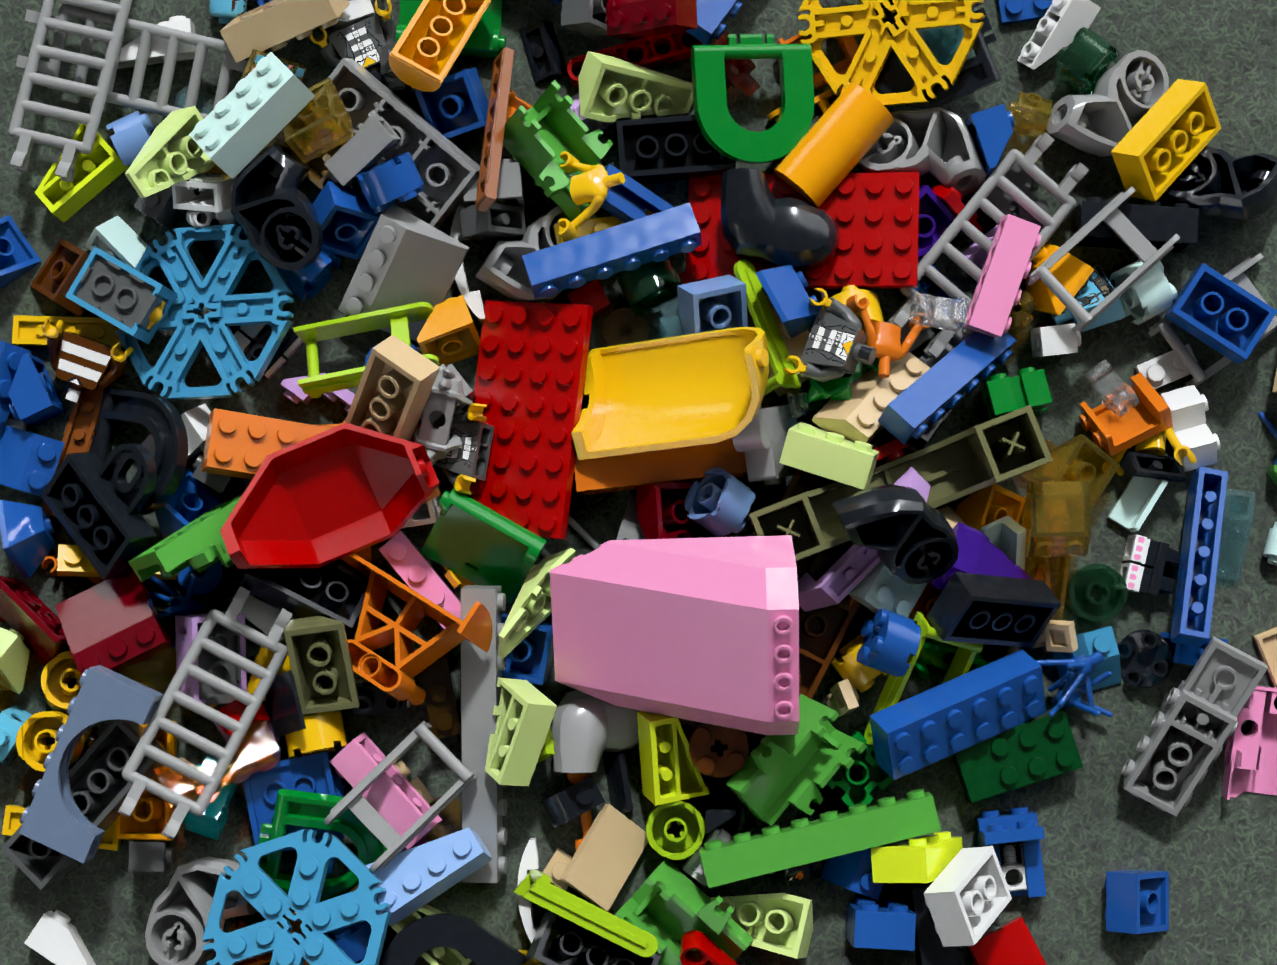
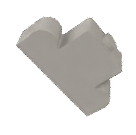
M795 404L760 408L755 418L737 436L732 437L736 451L745 453L749 482L764 481V485L780 484L781 478L794 475L795 470L793 467L781 464L779 461L788 429L798 423Z

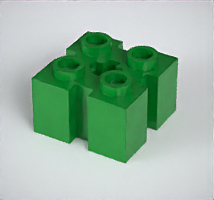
M1027 367L1017 371L1018 376L1007 377L1006 373L989 377V381L985 383L984 389L980 392L986 422L1031 405L1035 416L1043 415L1047 407L1052 404L1044 369L1035 370L1034 367Z
M854 731L850 736L867 746L861 754L854 751L849 756L854 760L852 766L858 767L860 765L862 767L860 770L862 777L860 779L854 777L851 780L849 777L851 774L850 768L847 769L841 766L826 784L832 790L836 786L842 790L838 797L848 808L865 803L867 806L874 800L869 793L876 786L883 791L893 781L876 763V759L870 755L874 747L866 743L867 740L859 731Z

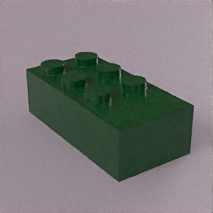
M1059 710L1053 717H1050L1049 713L1038 716L953 754L952 758L966 800L973 803L1083 767L1065 710Z

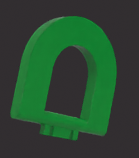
M728 34L727 45H692L691 70L694 113L698 126L709 144L725 157L745 164L772 162L791 152L808 132L814 114L811 45L774 44V34H765V44L763 43L762 34H739V44L736 43V34ZM779 59L781 111L776 123L770 129L761 132L749 131L739 126L733 120L727 107L724 60Z
M289 789L278 790L272 824L261 823L260 833L264 834L259 835L258 844L285 836L287 825L332 830L346 835L355 844L358 858L365 865L374 863L387 850L349 808L329 826L323 822L331 813L330 810L344 797ZM283 850L263 856L259 866L288 895L293 875L279 873ZM349 870L342 876L325 879L320 902L355 891L359 886L358 877Z

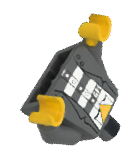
M376 0L374 4L377 14L330 35H327L326 30L318 26L322 31V35L318 39L313 38L312 34L309 35L313 43L319 44L318 49L327 64L333 69L337 67L343 58H352L385 85V76L380 75L381 64L379 57L381 47L395 42L396 23L394 16L390 14L392 11L390 0H387L388 8L385 10L378 8Z
M815 288L816 291L822 294V300L818 303L809 298V302L814 306L823 305L825 310L819 309L801 358L791 355L785 359L795 363V370L784 368V373L794 375L799 372L802 377L819 382H827L841 378L845 373L853 374L858 361L871 365L876 357V348L865 345L867 335L861 330V321L849 307L834 298L829 299L824 289Z
M472 403L466 411L453 417L449 440L454 434L461 439L462 448L449 451L445 459H439L434 464L441 467L442 476L454 486L456 491L467 495L472 494L469 490L472 482H476V479L481 481L486 479L495 426L482 423L486 422V417H483V410L487 408L486 404Z

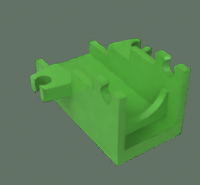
M554 80L530 109L526 110L521 105L505 124L503 146L535 180L534 183L538 187L541 186L545 191L544 194L550 197L573 221L591 202L582 205H576L573 202L570 194V180L572 176L582 174L583 172L575 171L569 174L562 170L559 166L560 164H565L566 161L560 158V153L563 151L569 152L578 159L579 163L601 165V159L606 155L613 143L610 139L605 144L598 140L603 135L601 129L586 134L589 128L570 108L574 103L573 99L569 95L562 99L558 95L561 86Z
M241 496L218 504L128 561L140 582L145 581L158 571H160L163 578L173 577L190 565L198 573L219 560L225 565L226 569L234 565V562L228 555L220 530Z
M800 694L798 734L767 735L765 738L763 737L757 748L750 753L751 755L746 760L744 766L733 775L726 785L758 819L770 826L775 823L789 804L811 816L814 810L809 807L810 802L814 801L820 805L823 801L817 786L824 788L841 766L849 769L854 763V760L849 757L850 754L854 751L861 754L867 746L832 726L828 720L834 722L839 716L837 711Z
M667 858L615 914V916L656 937L658 941L657 952L661 954L658 965H683L680 960L681 938L686 932L691 930L704 933L733 960L745 951L753 941V938L731 918L734 909L729 906L726 912H724L718 906L724 900L723 898L718 896L711 900Z

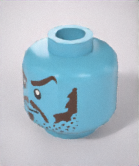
M210 0L209 13L213 17H219L218 23L228 24L234 18L246 13L247 0Z

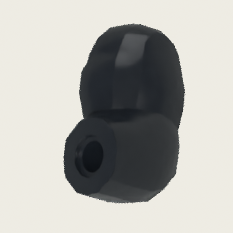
M1204 147L1161 196L1171 205L1187 203L1190 205V208L1199 209V216H1220L1240 222L1258 218L1277 202V157L1258 153L1234 158L1222 149Z
M737 168L722 173L721 221L723 235L740 259L762 262L773 268L792 265L794 271L799 272L814 270L824 266L835 256L839 246V230L835 221L825 211L791 197L775 199L764 173L759 170Z
M889 484L872 487L832 503L851 542L877 550L881 562L891 573L899 576L901 580L908 584L931 582L948 572L958 559L959 547L952 527L943 514L929 506L916 489Z

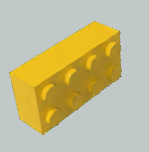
M1177 79L1111 151L1125 190L1127 191L1131 186L1136 190L1130 197L1156 202L1221 130V125L1205 82Z

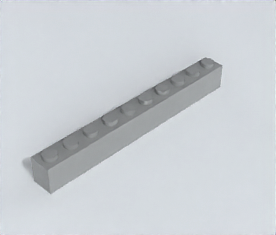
M466 585L461 588V620L465 619L475 602H480L489 611L492 619V639L488 652L483 651L466 639L461 642L462 764L468 770L474 769L478 773V777L462 791V830L469 827L477 833L493 860L464 878L462 882L498 883L503 874L507 873L508 865L507 857L503 856V845L507 843V828L503 827V816L507 814V799L503 798L502 787H506V785H499L486 773L485 765L490 733L495 734L497 715H493L494 705L499 706L501 687H497L498 677L502 678V670L506 669V657L503 659L498 657L499 634L504 626V623H502V611L506 609V595L501 593V586Z

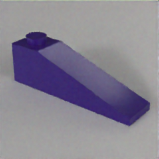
M958 522L953 528L959 547L958 559L948 572L931 581V586L943 590L954 572L1022 579L1032 578L1020 566L1012 563L1007 558L1005 552L997 549L983 532Z

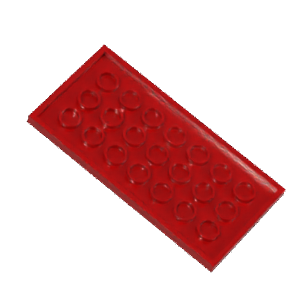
M920 172L849 173L818 208L825 211L835 221L839 230V246L835 256L826 265L814 270L801 271L809 284L805 289H842L848 285L858 286L859 289L918 288ZM764 174L775 199L791 197L817 208L776 174ZM722 175L689 178V202L701 231L702 246L686 254L685 284L729 274L736 278L734 265L741 259L736 255L723 235L721 221ZM750 261L755 267L756 272L773 268L762 262Z
M485 300V319L482 322L474 387L476 397L473 399V403L487 405V408L483 410V417H486V422L482 423L495 426L486 479L485 481L476 479V482H472L469 488L472 494L467 496L542 538L566 540L576 449L571 432L581 416L594 307L579 304Z

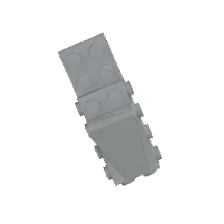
M1213 636L1186 681H1182L1178 688L1173 687L1169 693H1165L1160 709L1152 720V730L1148 736L1143 735L1136 747L1138 752L1134 759L1129 758L1123 766L1121 774L1123 775L1124 789L1133 796L1142 798L1158 809L1167 811L1177 817L1182 807H1186L1190 802L1196 785L1204 780L1212 760H1216L1220 755L1223 743L1227 737L1235 732L1238 725L1237 716L1268 669L1267 664Z

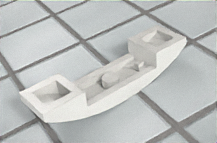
M464 206L457 208L450 237L459 242L468 240V238H462L459 209L464 208ZM463 261L455 281L468 308L482 323L485 319L482 294L480 290L469 292Z
M536 837L530 838L524 850L519 867L518 885L527 876L528 870L539 869ZM518 895L522 923L532 944L539 926L534 927L532 902Z

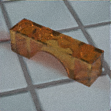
M265 720L249 727L214 795L221 791L222 787L231 783H241L247 780L251 774L260 770L262 772L268 771L280 761V749ZM183 757L178 758L211 775L215 767H199L189 763ZM165 765L154 769L157 783L193 801L199 798L204 785ZM166 801L170 811L176 808L175 805Z

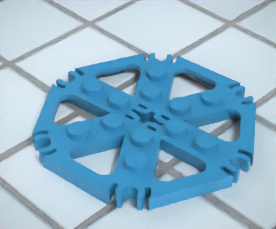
M236 224L172 228L176 236L169 231L165 232L168 242L164 246L157 239L153 240L154 247L150 244L147 246L135 268L149 277L155 267L161 266L174 292L178 294V298H175L157 331H175L155 367L150 366L138 344L137 338L123 330H115L125 350L130 346L133 348L129 358L144 386L156 392L158 387L163 384L160 396L171 401L233 398L235 396L232 394V391L241 395L240 382L245 380L249 386L253 387L255 386L254 379L258 382L261 380L293 323L290 320L281 321L282 318H293V313L290 311L283 312V306L286 303H294V299L285 294L293 293L280 269L264 260L251 247L248 239L243 240L246 234L243 227ZM223 240L224 245L203 280L189 254V247L196 241ZM253 260H260L273 283L271 292L232 295L249 263ZM203 306L213 311L204 314V319L201 316L194 314L198 313V311H202ZM270 325L272 334L260 356L254 361H248L229 326ZM204 345L221 377V381L216 386L188 387L185 384V377Z
M303 829L240 850L245 853L248 860L244 856L236 854L234 857L239 861V868L236 871L230 866L223 868L225 873L231 876V879H228L221 872L218 878L202 942L214 939V943L205 944L203 950L210 951L214 949L216 957L206 963L207 965H234L273 952L270 965H304L305 960L310 965H379L391 916L389 911L380 915L379 911L388 910L391 906L390 903L379 905L377 902L378 895L387 892L386 888L377 887L373 890L372 888L384 883L336 836H331V834L325 832L322 841L319 843L315 840L317 831ZM293 847L297 851L298 856L287 895L262 870L259 862L265 855ZM334 857L339 858L358 877L359 886L353 892L320 902L330 859ZM232 891L241 893L266 919L265 921L229 933L224 932L220 927L226 899ZM286 917L296 922L302 921L300 928L303 934L291 933L293 926ZM367 921L371 925V934L365 958L362 962L356 964L327 934Z

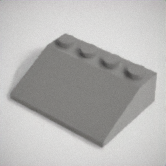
M393 204L380 215L338 310L348 316L417 302H428L434 308L435 305L444 302L469 247ZM427 320L409 323L411 340L417 341V337ZM391 327L379 329L391 333Z

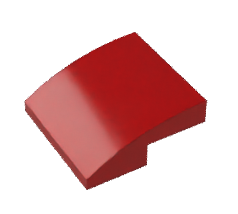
M1017 917L997 930L984 934L975 945L966 946L976 965H1047L1022 917Z

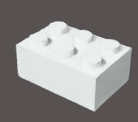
M993 846L962 848L923 893L926 906L930 910L935 923V930L940 937L943 947L975 945L1012 899Z

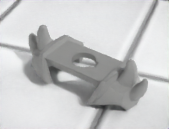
M445 369L443 372L438 373L425 404L421 427H417L413 434L415 442L424 445L432 466L437 460L445 459L449 451L462 448L461 439L454 434L449 440L457 401L461 405L472 404V401L464 396L460 376L454 374L450 369ZM435 410L441 411L446 417L445 424L438 429L433 428L429 420L431 412Z

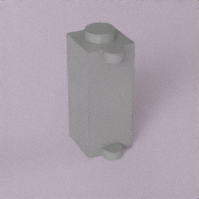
M372 110L368 114L371 120L332 157L327 153L322 157L325 162L324 165L329 170L327 174L334 183L341 184L342 186L352 185L357 181L356 175L371 168L401 140L385 119L380 117L375 111Z

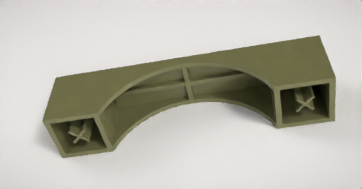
M1028 405L874 468L870 485L866 489L889 484L893 485L912 467L931 486L927 504L936 508L1052 462L1053 459L1032 407ZM835 482L750 513L746 520L753 536L792 535L795 560L798 562L851 541L832 503L863 490Z

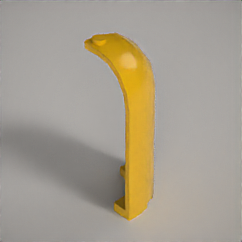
M756 327L727 328L590 350L588 352L584 383V395L589 396L588 408L582 409L580 420L571 432L578 460L712 444L737 436L757 415L767 386L769 352L765 332L761 328Z

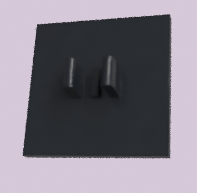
M292 670L276 676L266 695L275 738L306 729Z

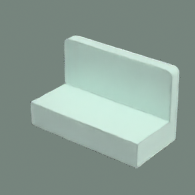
M116 216L95 227L85 246L90 251L95 246L135 269L148 245L119 216Z
M1133 475L1107 518L1131 533L1139 531L1168 484V481L1135 477Z
M1007 515L980 528V531L990 539V542L997 549L1005 552L1007 558L1012 563L1020 566L1025 571L1027 530Z

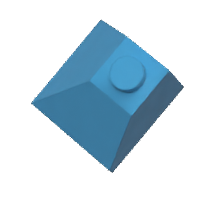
M1104 626L1076 634L1078 649L1073 654L1078 657L1084 654L1088 657L1099 650L1105 660L1093 667L1094 672L1090 674V680L1107 671L1112 672L1110 677L1094 685L1092 690L1122 683L1120 653L1112 626ZM1052 652L1054 660L1066 659V656L1060 652ZM1056 666L1060 679L1065 676L1066 666ZM1084 678L1080 681L1077 688L1085 684Z

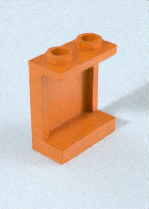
M1141 372L1130 377L1133 389L1125 392L1127 399L1122 394L1093 409L1085 401L1079 404L1081 415L1078 418L1081 426L1085 431H1091L1099 449L1104 448L1110 457L1173 427L1169 406Z

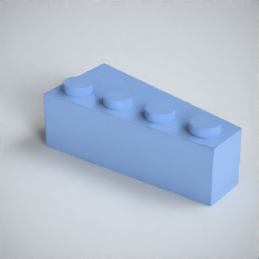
M468 827L398 853L385 867L382 866L374 873L384 884H378L372 890L382 887L386 888L387 891L378 895V904L390 903L391 906L388 910L379 911V914L391 912L389 923L394 926L493 860L480 836ZM373 863L368 864L366 866L370 868Z

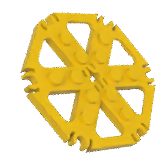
M803 0L799 12L810 11V15L801 14L798 16V20H807L810 26L805 31H799V35L803 37L812 36V38L800 41L802 44L811 45L812 59L834 93L838 96L843 86L845 87L841 93L850 83H855L870 92L884 106L929 102L924 95V91L926 90L930 98L936 99L937 97L933 92V87L936 84H941L944 90L947 91L949 85L943 78L946 76L950 80L951 85H954L984 22L971 23L972 19L981 20L984 18L983 13H973L972 10L975 4L984 3V0H892L894 5L889 0H861L863 2L861 5L822 8L819 0ZM882 5L892 13L897 11L898 14L894 18L899 28L898 30L890 22L884 23L886 11ZM904 18V20H905L906 23H907L906 26H905V24L903 23V21H902L901 19ZM959 26L964 31V37L952 61L947 65H942L937 61L917 30ZM864 35L846 74H838L822 50L823 42L829 38ZM893 48L914 80V87L908 92L879 94L875 89V83Z

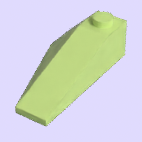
M196 106L172 111L155 128L126 171L125 176L141 198L148 197L176 183L207 172L215 166V163L189 135L194 130L195 125L203 120Z
M0 627V685L20 694L24 687L30 651L23 643L24 637L18 631L12 628L6 630Z

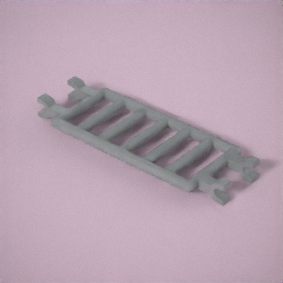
M103 0L43 1L8 129L10 137L19 139L16 151L10 162V165L15 166L16 170L28 173L33 144H43L64 149L55 175L60 177L62 181L73 182L78 153L90 154L93 150L133 0H120L119 4ZM59 2L116 15L112 31L51 18L55 3ZM48 29L108 42L105 59L45 46L44 43ZM46 57L99 69L101 74L98 85L92 86L37 73L40 58ZM33 84L93 97L94 100L90 114L30 101L29 98ZM31 112L87 125L83 141L24 129L22 124L25 113Z
M62 4L59 8L58 16L52 15L51 18L69 22L70 17L86 20L85 26L97 28V23L114 26L116 15ZM27 9L25 21L38 23L40 12ZM128 18L125 29L141 33L129 96L113 92L122 47L121 42L106 102L163 116H168L172 111L183 109L168 105L180 42L196 46L184 108L197 105L208 49L224 52L213 110L216 104L228 94L232 70L250 73L252 66L255 68L257 63L246 60L236 63L224 40ZM55 31L52 47L64 50L67 33ZM152 36L169 39L156 102L140 98ZM82 38L80 54L91 56L94 39ZM18 55L16 66L25 68L28 57ZM49 59V62L40 60L37 71L58 78L61 61ZM77 65L74 81L86 84L89 67ZM49 88V89H53V90H57V91H61V92H65V93H70V94H74V95H78V96H82V97H87V98L94 99L93 97H89V96H85V95H80V94L71 93V92H67V91H63V90H58V89H54V88ZM200 113L203 119H205L209 115L205 113Z
M1047 133L1040 134L1025 155L1017 149H1012L919 262L918 282L926 275L968 311L971 299L932 265L943 252L974 280L979 281L982 270L951 245L950 242L961 230L989 253L992 241L968 220L980 208L999 224L1001 217L1005 214L986 199L996 186L1000 187L1045 226L1039 233L1041 235L1040 244L1035 252L1032 251L1028 262H1031L1075 208L1076 200L1069 193L1087 174L1089 169L1082 163L1075 164L1059 185L1034 164L1054 141ZM1015 163L1062 203V206L1053 217L1005 177ZM900 288V292L907 297V300L888 320L889 323L902 328L919 305L925 307L928 300L914 288ZM928 305L926 308L930 312V318L939 324L942 329L925 347L923 352L931 359L933 357L937 358L952 337L961 343L974 330L966 327L961 329L939 309H936L935 312V308L932 307L930 310ZM919 307L924 313H926L929 316L926 309Z
M241 586L225 614L216 609L209 611L122 771V778L132 783V786L118 813L129 818L144 790L175 805L176 808L161 835L171 840L175 838L187 812L195 816H202L288 655L287 646L278 641L293 614L282 608L267 636L241 623L236 618L251 592ZM216 623L275 653L267 669L208 639ZM202 649L261 679L254 694L252 695L194 665ZM188 675L247 705L240 720L237 721L182 693L180 690ZM176 702L232 731L233 733L226 747L223 748L165 718L172 704ZM159 728L218 758L219 760L211 775L151 745ZM144 756L204 785L197 801L195 802L136 772Z

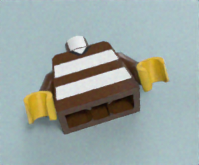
M47 318L42 326V332L47 336L48 353L52 369L56 371V378L69 382L64 396L65 399L81 403L86 388L100 391L102 388H108L122 377L127 358L133 352L131 346L124 352L120 348L121 341L111 346L71 331H63L61 334L60 331L64 326V322L58 320L56 327H53L50 324V318Z

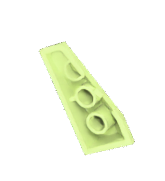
M591 51L587 52L578 77L580 115L602 122H616V119L622 118L641 119V116L655 114L657 116L689 113L693 103V87L691 82Z
M570 548L546 556L539 564L532 566L499 634L498 657L505 658L552 613L550 570L561 564L571 562L575 558L576 550Z
M785 892L721 897L724 900L718 906L724 912H726L729 906L734 909L731 918L753 938L750 946L796 959L807 958L813 933L812 900Z

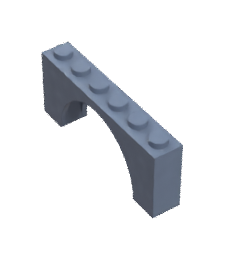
M101 665L89 667V670L86 669L79 680L80 691L77 697L71 700L67 708L69 717L66 724H63L56 734L55 740L58 742L54 752H50L44 762L43 768L46 769L42 779L36 782L32 790L33 801L30 807L28 806L24 810L20 818L22 827L19 834L83 864L94 859L105 831L94 825L84 816L72 796L69 784V764L73 750L81 737L90 728L102 721L121 719L141 725L149 723L164 694Z

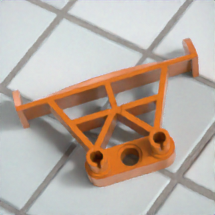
M371 546L341 558L345 563L369 578L355 639L347 640L353 671L400 701L407 700L414 706L422 704L426 698V693L424 689L415 684L413 677L465 639L485 652H488L490 649L492 619L489 611L480 602H475L465 619L461 620L371 564ZM387 590L407 602V605L395 622L382 614ZM425 614L447 627L428 642L412 633L416 630ZM380 620L387 624L386 626L378 628ZM413 641L421 646L414 652ZM395 642V666L373 651Z

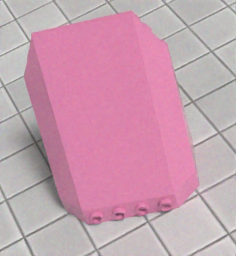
M792 535L609 540L601 544L600 548L586 555L581 554L573 558L571 562L561 564L550 570L555 681L619 707L763 735L798 734L799 600L797 566Z

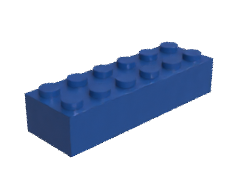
M1021 649L869 715L876 763L893 780H896L1045 714L1042 666Z

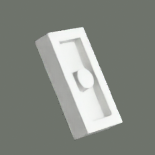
M1186 344L1185 347L1196 360L1190 345ZM1174 350L1135 366L1137 374L1141 372L1154 389L1191 374Z

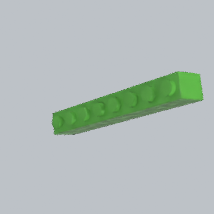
M924 789L913 790L906 793V798L895 800V796L885 797L877 800L878 805L866 807L865 803L850 806L848 808L849 812L837 814V811H829L820 814V819L808 821V818H801L791 821V826L780 829L779 825H773L763 828L761 834L751 836L750 832L734 835L733 841L722 843L721 839L706 842L704 843L705 848L699 849L708 888L941 831L933 795L930 792L924 793Z

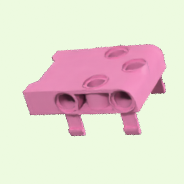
M1256 686L1237 716L1238 725L1235 732L1227 737L1221 796L1227 800H1230V797L1236 798L1244 791L1277 796V709L1274 706V700L1277 697V687ZM1246 720H1251V731L1247 734H1242V723Z

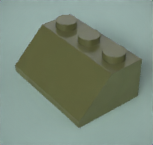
M322 616L291 619L284 630V635L303 715L358 708L360 703L344 622Z

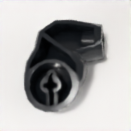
M273 143L242 172L232 186L230 212L244 228L251 247L264 260L276 267L289 271L305 269L316 260L323 244V230L317 219L316 210L306 195L300 191L310 166L292 150L281 144Z

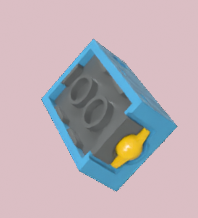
M94 246L65 297L149 345L178 294Z

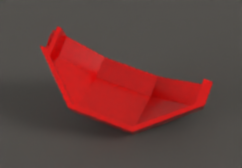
M343 423L267 455L220 532L228 555L237 569L320 568L395 536L440 482L424 445L349 423Z

